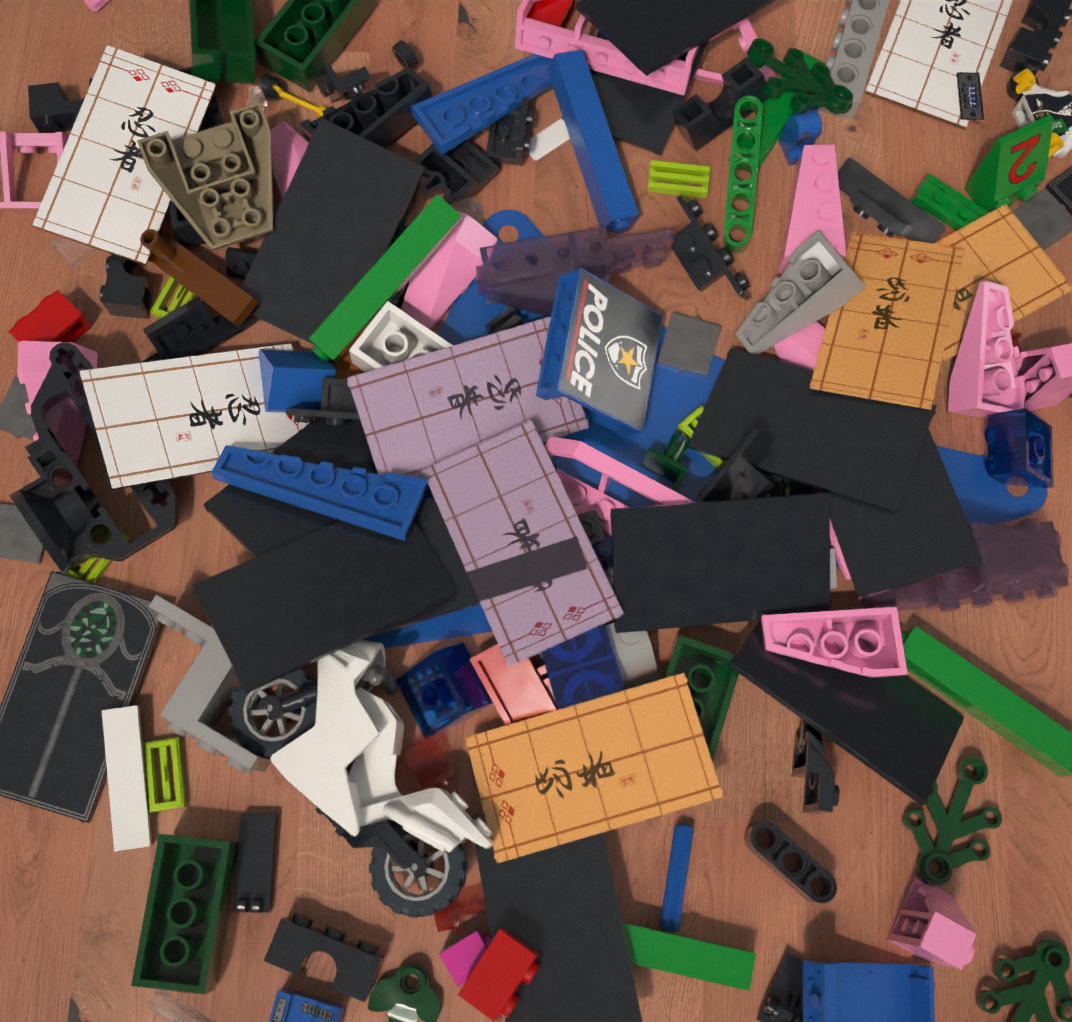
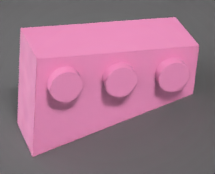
M1072 343L1019 352L1020 357H1016L1015 361L1018 376L1023 375L1024 412L1058 405L1072 393Z
M915 876L887 940L925 961L962 970L964 964L967 965L973 958L976 948L973 942L977 934L952 895Z

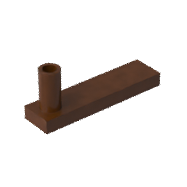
M147 229L142 233L140 242L152 253L148 260L238 328L257 306L258 302L252 296L167 235L164 239L154 229Z

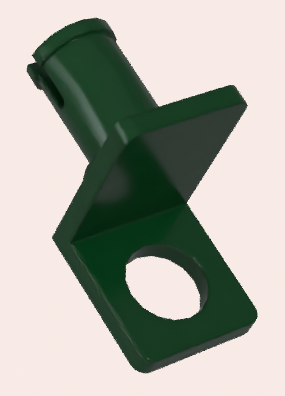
M673 434L663 453L649 448L642 464L644 467L674 482L671 490L677 492L688 471V467L679 462L688 449L689 440L684 437L679 447H677L681 437L680 434Z

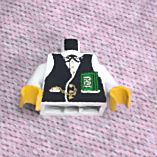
M1025 69L1013 77V80L1019 84L1016 86V92L1023 94L1012 111L1017 126L1020 129L1051 114L1054 122L1048 158L1051 156L1063 158L1072 149V94L1068 91L1057 92L1038 86L1034 74L1029 69Z

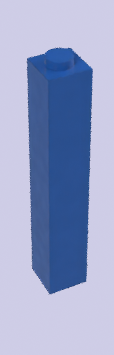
M583 49L554 54L547 71L602 234L609 232L614 234L625 233L631 229L639 214Z

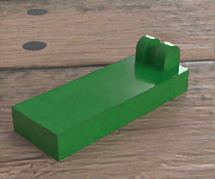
M930 173L923 179L910 199L915 205L957 232L991 215L990 212Z

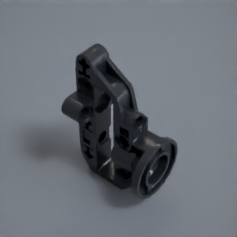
M62 342L56 344L51 349L49 356L51 367L31 404V417L39 439L25 446V449L30 455L27 458L40 477L9 496L47 553L64 574L91 557L117 562L124 561L173 531L175 528V493L168 480L130 487L157 527L135 541L128 543L45 421V413L51 406L65 398H70L82 415L83 420L95 435L85 396L76 392L77 386L81 384L78 379L79 371L94 368L75 345ZM66 355L68 359H72L74 368L77 371L74 375L71 374L68 366L61 362L60 358ZM60 472H69L73 475L71 484L66 487L56 486L54 478ZM155 486L159 495H168L166 506L162 507L159 503L152 504L154 495L150 488ZM105 527L111 531V537L106 543L97 544L92 541V533L96 528Z

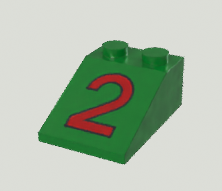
M1051 114L996 140L964 188L974 203L993 213L1004 207L1007 210L1012 206L1013 202L1018 200L1025 202L1038 193L1037 187L1046 176L1054 122Z

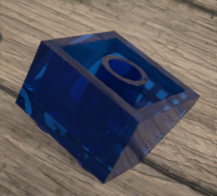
M1026 408L989 414L988 426H986L984 431L985 439L988 443V456L985 458V469L988 476L1006 485L1040 488L1054 487L1052 426Z
M464 642L436 650L396 679L425 740L467 720L493 703L469 660L471 656Z

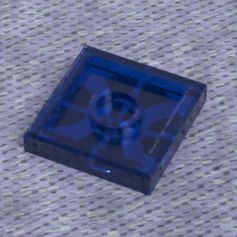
M605 623L541 652L558 710L625 689Z

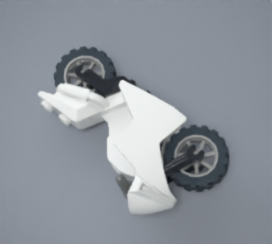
M360 640L319 659L318 683L312 676L301 669L247 694L241 688L239 681L238 684L240 686L237 691L233 690L230 699L233 700L232 707H228V716L232 717L230 727L232 732L236 733L238 742L254 754L270 757L271 762L280 773L317 807L315 810L318 814L324 815L336 828L335 833L339 837H344L352 848L373 847L371 852L372 860L369 863V874L371 873L373 881H371L373 890L377 891L380 896L379 900L385 906L388 905L392 909L391 911L411 918L433 915L444 910L454 902L467 879L468 859H466L465 841L469 839L489 849L495 844L490 838L493 831L481 818L478 817L474 821L465 812L469 806L455 791L449 794L441 788H430L402 796L396 787L395 768L397 757L401 756L404 723L390 703L370 693L374 685H379L380 683L387 693L391 695L399 691L398 683L390 672L385 669L386 656L383 644ZM278 685L276 696H268L265 690ZM286 686L294 690L284 695ZM261 697L262 699L258 703L259 710H254L258 698ZM267 715L268 719L262 728L259 729L255 723V716ZM277 720L281 736L272 737L266 735ZM294 720L298 721L293 730L287 732L286 725L291 724ZM413 839H419V845ZM428 843L439 849V851L429 856L424 852L425 844ZM442 855L445 861V873L434 869V860ZM394 860L399 866H393ZM408 871L410 875L401 887L394 876V872ZM430 874L442 879L439 885L431 892L426 880V876ZM415 878L420 880L423 894L407 892Z

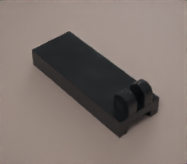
M241 813L233 912H271L278 824L277 814Z

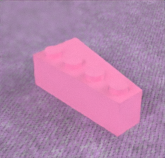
M835 144L804 145L796 164L777 273L785 271L790 264L787 260L793 251L818 230L843 259L846 257Z

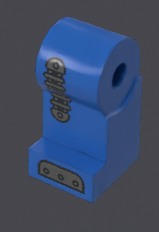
M811 109L805 114H792L786 122L779 143L788 166L797 164L804 145H814L817 137L822 132L821 117L816 109Z
M282 987L277 991L269 1022H340L344 1006Z

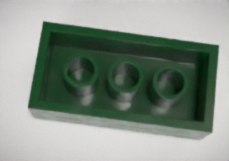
M287 0L255 41L260 64L310 92L315 86L316 81L319 80L317 74L323 65L327 63L332 64L375 8L374 0Z
M678 635L673 642L661 681L684 674L708 752L713 762L739 676L738 672L729 667L732 658H735L736 654Z
M159 834L131 986L204 995L215 990L238 853V842Z

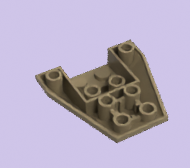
M260 102L229 111L232 122L175 140L171 139L168 131L137 140L148 172L212 251L273 231L271 131Z

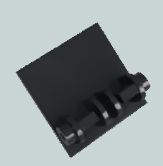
M785 952L758 1013L757 1020L761 1022H803V961Z

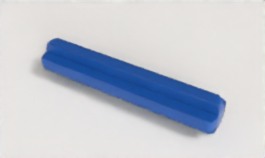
M677 824L674 827L660 918V928L672 932H677L680 928L694 832L693 827Z

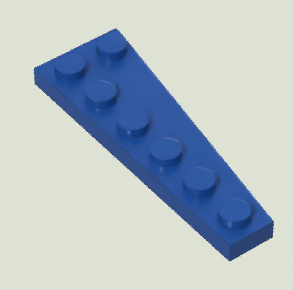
M537 54L525 57L411 106L412 116L442 155L521 106L522 97H528L529 101L550 88L552 83L547 70L552 59Z
M225 445L212 470V476L215 480L403 541L407 537L428 480L387 472L386 475L367 473L366 469L353 467V470L337 468L333 466V463L321 461L320 464L302 462L299 457L279 456L270 452Z

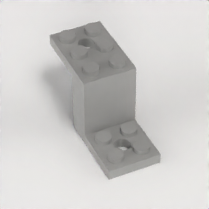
M155 595L148 606L158 612L155 619L181 634L187 629L184 636L203 646L160 716L169 721L166 727L183 737L188 736L192 739L197 737L199 739L196 743L197 746L213 755L215 753L222 757L224 754L227 755L229 758L226 763L243 773L246 771L252 774L254 770L265 772L271 763L270 758L250 752L235 737L215 726L230 703L233 690L237 691L240 684H238L239 679L214 629Z

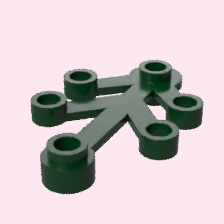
M756 38L752 41L747 51V58L757 68L766 65L788 78L769 77L763 87L766 95L778 98L782 91L814 93L815 95H806L801 92L795 93L790 102V107L799 114L805 113L808 107H826L834 114H844L850 111L853 100L852 92L842 85H835L827 66L822 63H815L812 69L809 70L804 61V54L796 48H789L782 62L772 56L775 50L770 42L761 38Z
M978 757L964 758L957 764L956 774L959 781L947 814L937 794V783L935 782L926 806L939 834L935 846L925 829L926 818L923 812L918 809H911L905 811L902 815L904 827L912 831L921 852V856L917 861L918 874L923 881L930 885H943L950 880L953 868L971 861H984L990 856V846L987 842L980 839L971 840L967 843L966 849L949 854L953 840L985 828H997L1002 823L1001 813L993 807L983 808L977 816L961 821L973 786L983 783L988 776L987 765ZM967 765L971 766L974 770L972 778L967 777L965 774V767ZM987 812H991L994 816V822L991 825L985 820ZM912 813L916 814L919 819L915 827L909 822V816ZM976 844L981 845L983 849L980 857L976 856L973 851ZM931 861L937 862L939 866L936 874L931 873L929 870Z
M1044 940L1037 944L1033 955L1012 960L1005 958L997 959L993 963V973L998 979L1011 982L1015 980L1018 973L1036 971L1028 984L998 991L981 990L976 996L977 1006L986 1013L995 1014L1002 1006L1020 1002L1010 1022H1029L1033 1013L1037 1022H1053L1044 993L1051 981L1058 1002L1055 1008L1058 1018L1064 1022H1072V1016L1067 1018L1064 1013L1067 1005L1070 1004L1072 1006V998L1065 978V973L1070 966L1068 950L1058 941ZM1052 952L1057 955V963L1053 966L1049 962V955ZM1007 963L1010 967V973L1004 977L1001 973V966ZM987 995H991L994 1000L991 1008H986L984 1004V999Z

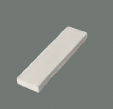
M140 706L102 710L114 852L152 846Z

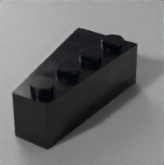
M407 67L376 83L374 90L363 94L359 92L349 97L350 102L337 109L332 106L322 111L323 116L312 122L308 118L299 123L305 140L310 142L320 119L323 118L386 148L417 122L412 116L411 106L432 97L430 84L412 68Z

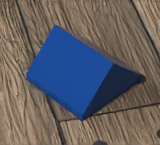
M259 350L265 412L286 413V408L321 410L322 378H335L336 369L329 360L325 362L314 352Z

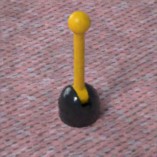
M264 74L259 82L257 96L262 99L274 101L282 97L316 112L318 117L323 116L322 111L327 109L325 106H315L282 91V85L279 80L268 74Z

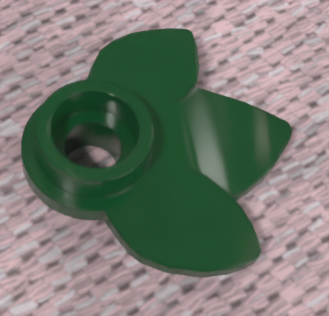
M415 962L402 965L394 977L380 980L374 987L368 1000V1010L373 1012L388 1011L389 1022H418L419 1018L424 1022H437L441 1005L439 996L429 986L430 977L428 971L424 966ZM410 974L418 977L419 983L415 988H410L406 985L405 979Z

